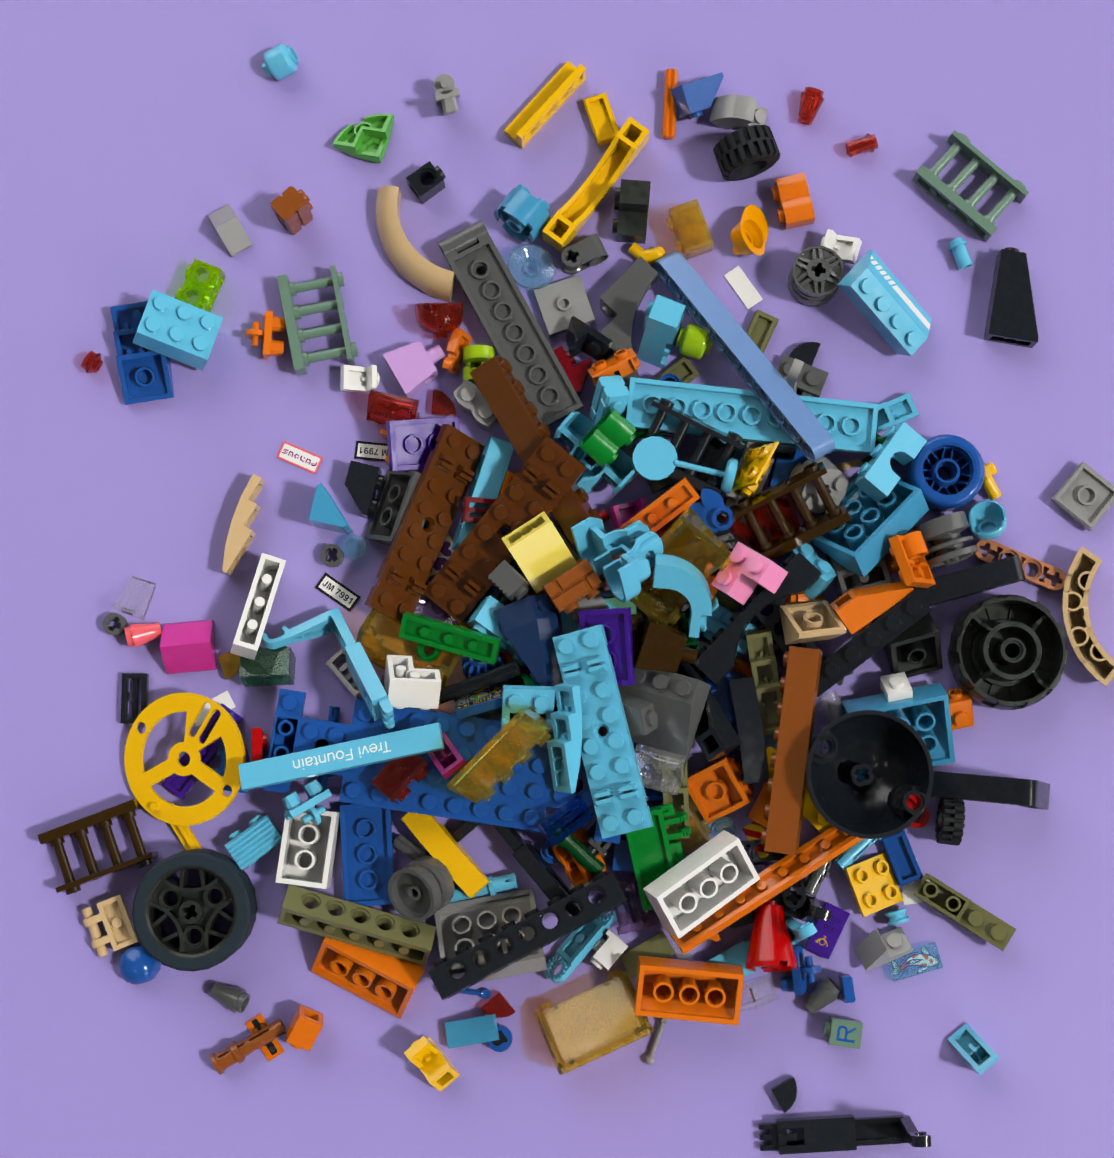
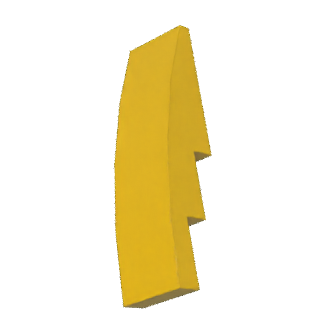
M408 812L401 818L429 854L447 867L453 881L469 898H473L490 882L464 847L455 841L444 825L438 822L434 816Z

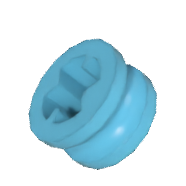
M898 908L884 913L885 917L889 918L887 925L892 926L909 921V916L905 914L907 908Z

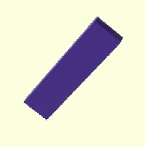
M222 703L221 706L225 708L228 713H234L237 723L239 725L243 718ZM216 710L201 734V743H205L220 717L219 710ZM221 737L199 751L201 761L207 766L218 753L219 743H223ZM186 752L179 760L182 766H187L190 762V756ZM173 774L165 779L162 786L183 800L198 779L193 775L179 776Z

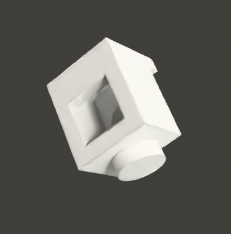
M610 929L605 933L608 937L606 939L602 937L592 948L595 952L590 961L600 970L603 967L609 970L628 947Z

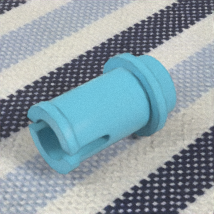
M962 237L950 241V247L948 248L953 253L958 270H963L973 265L966 248L967 241H964Z

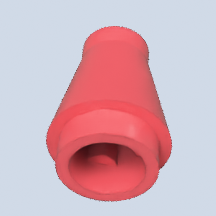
M159 622L130 624V627L124 628L128 647L135 646L137 648L160 638L162 635Z

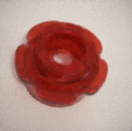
M90 351L86 355L81 367L86 370L87 374L99 371L103 365L101 354Z

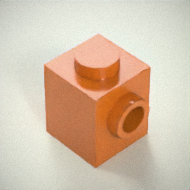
M300 1004L287 1028L286 1042L296 1049L310 1051L323 1027V1013Z

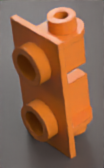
M623 348L615 352L614 357L606 361L603 359L595 362L592 368L587 371L594 378L592 380L596 386L600 377L614 376V372L618 370L623 378L637 371L641 364L632 348Z

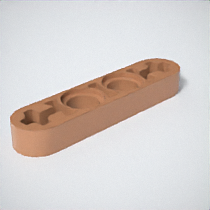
M982 539L975 544L978 552L974 553L973 556L979 562L984 564L993 562L992 559L995 557L991 554H987L984 557L981 555L982 551L979 550V547H983L986 544L988 545V551L996 553L997 549L1000 550L996 556V561L1000 560L1004 554L1019 555L1026 578L1024 581L1052 592L1064 587L1066 574L1054 566L992 540ZM1031 563L1037 567L1038 571L1035 577L1026 575L1024 570L1026 564ZM1044 569L1047 570L1044 573V575H1047L1049 577L1055 574L1058 575L1057 580L1060 581V584L1057 583L1054 586H1052V581L1045 577L1042 578V582L1039 581V578L1042 576Z

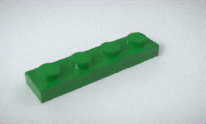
M407 611L403 613L398 636L399 638L493 665L497 662L502 638Z

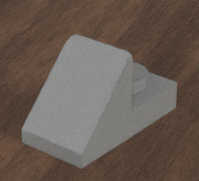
M902 927L882 935L875 929L855 948L866 972L913 952L912 946Z

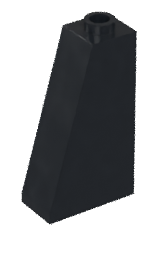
M1007 247L1001 249L996 256L984 340L1033 348L1038 342V331L1027 255L1024 252H1019L1017 248Z

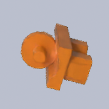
M265 311L262 330H260V322H253L252 329L245 330V337L252 339V347H258L259 339H262L260 359L268 360L269 356H282L284 352V341L271 340L272 332L284 334L285 319L273 316V311Z

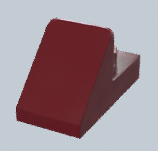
M560 346L553 351L578 396H581L588 375L587 370L590 369L591 358L573 367V364H575L574 358L571 359L569 351L565 352L563 347Z

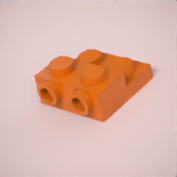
M729 754L707 764L705 768L688 776V793L707 825L749 804L753 799V785L742 783V776L739 773L741 765L735 757L731 759Z

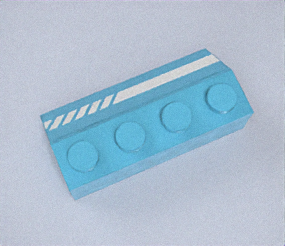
M869 249L837 285L897 354L912 356L928 339L932 319L872 249Z

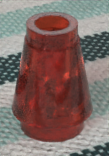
M805 87L804 92H801L798 115L799 123L812 125L824 101L823 91L813 87Z

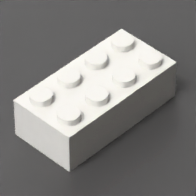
M723 830L651 882L643 890L665 930L679 939L757 882L760 877L740 839Z

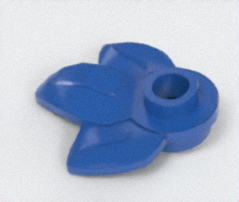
M708 488L701 490V502L694 503L684 510L687 518L697 525L694 537L699 539L705 537L712 538L718 531L729 529L734 522L733 512L729 507L724 506L722 496ZM720 513L726 515V520L723 523L718 522L716 519Z

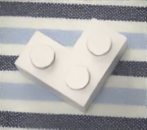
M387 655L384 685L393 708L438 709L441 690L439 669L414 668L412 656Z

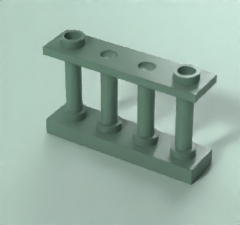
M954 130L947 140L951 147L932 168L927 169L922 165L912 180L981 239L987 242L997 229L994 221L1014 199L1021 204L1029 192L1022 182L1011 178L974 147L966 135ZM959 152L970 162L950 184H945L939 179L938 174ZM978 168L988 178L968 200H964L957 194V190ZM996 183L1007 193L987 215H982L976 210L975 206Z
M335 265L330 266L332 276L294 283V281L290 282L286 274L277 276L294 371L298 376L307 374L306 366H310V363L347 356L349 364L355 365L354 357L358 356L356 343L350 340L341 287L345 286L342 272H337ZM334 286L336 300L300 307L299 305H294L293 296H297V293ZM338 309L340 323L306 330L298 326L297 320L301 319V316ZM343 333L345 343L343 347L313 353L303 352L302 343L306 342L307 339Z

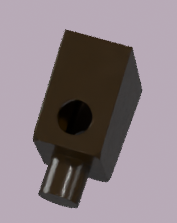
M648 616L634 658V664L639 669L675 673L678 670L680 661L694 665L698 650L686 647L687 636L685 633Z

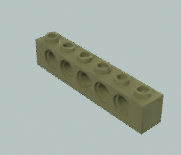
M291 884L288 886L277 921L281 925L423 966L426 965L431 953L436 932L435 926L424 922H413L400 915L390 914Z

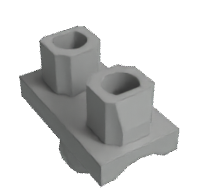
M447 74L437 76L434 81V89L437 92L434 93L436 104L441 103L444 115L458 112L456 99L460 97L459 89L454 88L455 82L453 78Z

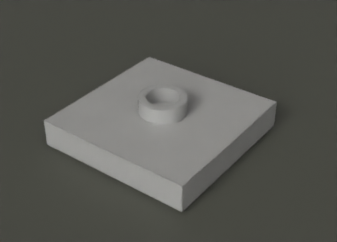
M580 275L533 290L549 337L566 332L570 319L573 316L586 324L595 322V317Z
M1082 461L1050 501L1088 531H1091L1114 503V486Z

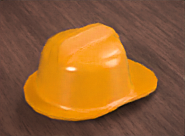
M755 205L745 207L740 222L731 230L730 236L734 255L742 254L749 256L755 254L761 256L764 254L768 237V223L763 212Z

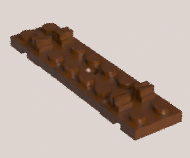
M442 424L435 440L437 442L434 450H431L424 470L376 576L378 581L375 586H372L364 604L400 624L403 613L406 611L414 613L421 595L424 594L423 590L427 587L428 578L469 482H472V476L475 475V468L485 447L450 424ZM425 519L427 521V526L423 529L422 521Z
M546 436L427 585L426 589L423 590L424 594L457 622L462 624L478 602L493 586L488 576L502 561L506 560L510 564L514 559L501 539L506 535L501 534L500 528L506 525L509 528V533H511L543 511L549 516L587 467L553 439Z

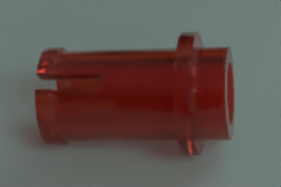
M869 133L863 138L845 143L849 157L867 151L872 153L874 149L878 148L875 135H870Z

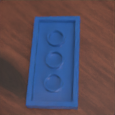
M358 804L340 805L344 900L363 906L392 904L388 894V882L392 874L395 873L391 809Z

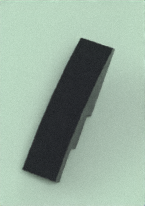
M754 677L728 679L732 727L742 742L737 747V756L740 757L742 783L752 784L769 781L763 726Z

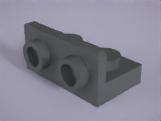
M784 354L777 368V371L783 378L788 375L794 362V358ZM804 363L797 379L796 393L800 396L820 397L829 373Z

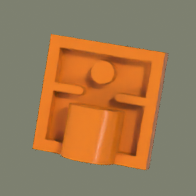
M914 531L904 536L896 535L888 539L891 545L890 553L897 561L900 569L898 571L899 577L906 586L929 588L936 584L925 557L929 551L921 531Z

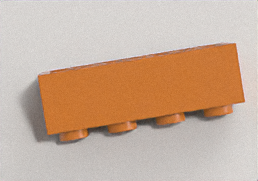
M325 937L311 972L401 1019L426 968L417 963Z
M639 955L634 1014L637 1016L739 1025L744 982L742 966Z

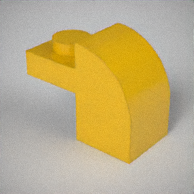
M423 1036L414 1041L410 1048L404 1052L408 1060L416 1065L428 1082L440 1092L460 1076L449 1058L430 1037L427 1039Z

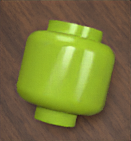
M688 324L686 328H681L675 346L679 347L678 350L681 355L699 360L703 357L704 353H710L713 343L709 339L706 329Z

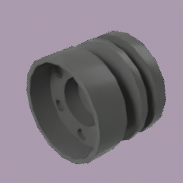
M811 246L804 249L797 255L788 276V288L792 297L798 303L808 307H819L827 304L835 296L839 288L837 284L844 277V265L841 258L832 249L825 246ZM815 270H819V277L815 276Z
M964 511L947 514L914 527V531H921L925 543L931 542L932 547L928 548L929 553L926 556L935 554V558L927 561L930 568L950 566L962 562L978 552L976 545L964 547V544L974 540L973 536L961 537L960 532L970 527Z

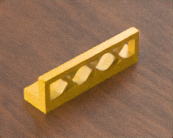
M567 61L505 128L504 134L523 149L586 80V68L582 64L576 68Z

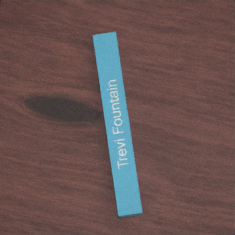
M438 722L239 764L241 789L247 791L443 750L445 748L441 724Z

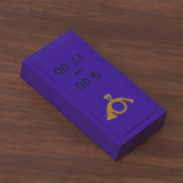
M826 902L823 909L832 911L830 920L828 922L818 918L815 924L818 932L809 937L804 948L829 960L850 913Z

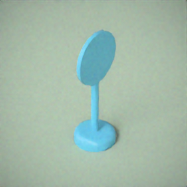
M650 436L640 441L634 449L632 460L635 470L641 477L653 481L667 478L673 473L676 466L722 477L721 490L728 494L732 490L738 466L737 459H729L724 471L677 460L675 447L668 440L657 436Z

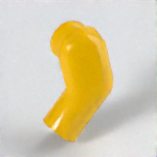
M636 242L628 250L636 259L642 257L649 265L654 264L655 261L666 255L664 248L661 246L644 250Z
M990 462L984 465L985 475L982 485L989 499L995 500L1002 494L992 475L997 473V468Z

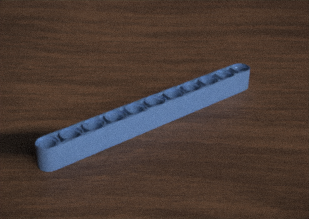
M675 250L655 261L654 268L658 272L659 278L681 304L686 305L685 310L698 326L707 330L712 343L809 461L814 462L834 450L835 443L829 432L682 254Z

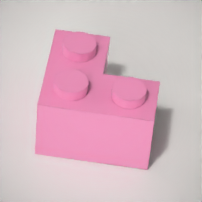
M738 541L711 585L740 604L745 605L757 585L775 594L788 572L772 560Z

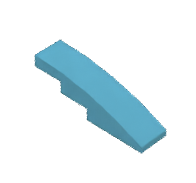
M909 393L889 402L879 404L876 433L879 434L888 430L893 425L898 426L919 416Z
M561 683L554 686L558 711L550 713L554 739L547 741L554 791L572 794L576 791L581 758V696L579 685Z

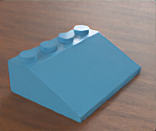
M858 475L847 486L846 494L839 503V506L845 505L852 520L810 542L847 570L865 577L890 551L891 545L888 539L896 535L904 536L929 510L920 488L899 480L888 497L876 502L854 484L859 477Z
M940 682L913 687V698L888 702L885 694L882 693L842 701L843 715L854 711L877 710L890 713L904 720L923 739L929 750L933 766L955 762L949 698ZM862 770L855 771V775H857L856 780L864 779L865 776L861 775L863 773Z

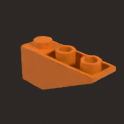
M902 581L850 589L830 603V606L847 630L854 634L855 632L863 631L868 626V623L875 618L883 616L889 611V608L901 602L915 590L912 586H906Z

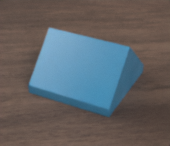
M322 483L318 484L309 521L317 528L349 535L353 533V530Z

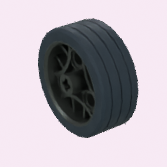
M207 849L182 851L159 861L146 873L139 883L132 908L134 930L141 945L151 957L161 964L180 971L194 972L205 970L224 962L243 946L250 936L256 921L257 900L255 889L248 874L241 870L237 863L227 855ZM189 869H199L201 886L187 885ZM181 870L179 883L171 877ZM207 872L213 874L217 878L209 883ZM213 889H218L222 892L221 902H216L212 899L211 892ZM169 891L177 894L178 902L176 904L168 901L167 895ZM233 903V913H231L225 908L227 905ZM158 909L165 913L160 918L158 915ZM219 914L232 922L229 932L214 928ZM168 917L171 918L178 930L171 935H168L161 925ZM192 929H198L201 932V941L198 942L192 939ZM179 935L180 944L172 940V938ZM213 935L223 940L214 946Z

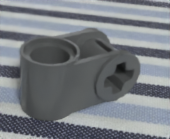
M598 234L587 236L562 251L561 268L565 273L570 275L577 274L591 266L604 262L609 257ZM568 258L576 260V262L573 263L571 260H568Z

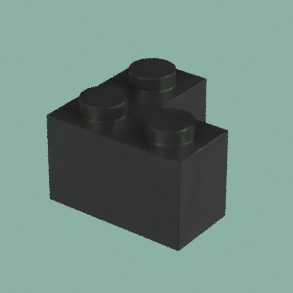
M621 179V187L615 188L614 210H619L618 219H613L612 233L617 234L616 242L645 244L651 181Z

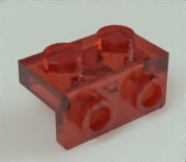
M371 390L368 396L366 420L374 421L378 424H386V421L419 419V400Z
M420 755L390 760L371 783L387 796L392 803H395L397 800L402 802L411 793L409 787L415 780L419 783L428 774L429 771L426 768L430 764Z

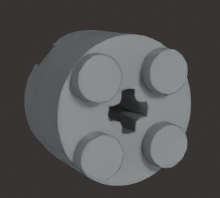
M822 456L814 462H817V464L823 462L827 473L821 477L835 505H839L846 494L849 484L848 479L828 458ZM807 460L803 464L798 463L792 470L790 477L802 472L805 466L814 462ZM812 481L798 487L810 512H826L827 509Z

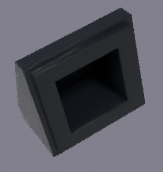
M779 443L771 458L794 460L796 445Z

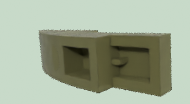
M928 873L925 874L913 895L1001 951H1004L1016 931V928Z

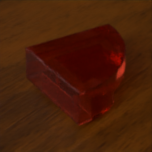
M433 389L431 414L456 417V409L452 400L442 391Z
M500 991L480 1008L486 1015L495 1014L496 1018L508 1017L516 1012Z

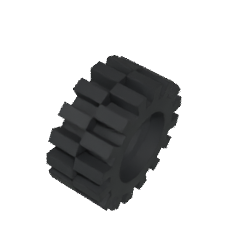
M943 797L940 799L935 822L937 843L960 845L965 826V803L963 800Z

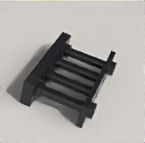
M661 397L660 401L657 399L653 400L651 404L658 408V411L645 438L657 436L667 413L681 420L670 442L675 447L676 452L689 425L703 430L688 463L698 465L712 436H715L726 442L713 468L723 471L734 448L737 447L742 450L746 444L741 441L743 437L732 431L726 434L674 408L675 403ZM633 444L627 453L632 458L636 444ZM677 466L673 473L669 475L679 481L686 477L690 484L699 491L708 488L719 494L722 492L721 486H719V476L710 475L703 478L697 475L698 471Z

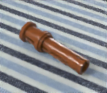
M279 1018L238 1043L236 1041L231 1042L226 1049L217 1054H210L212 1064L221 1075L225 1073V1069L233 1064L244 1062L245 1056L286 1034L287 1030Z

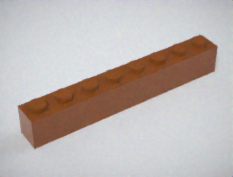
M789 646V652L785 651L783 667H787L786 677H781L780 692H784L783 702H778L777 717H780L779 728L776 727L774 731V743H777V751L772 753L770 767L774 768L773 779L769 778L767 793L771 794L770 804H766L764 819L768 820L767 830L763 829L761 835V845H765L764 851L798 855L807 784L806 763L813 735L823 653L820 649Z

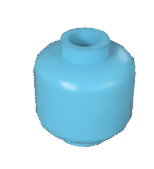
M280 43L264 53L265 63L262 64V67L269 77L273 76L277 80H283L297 71V64L300 61L295 50L290 45L286 46Z

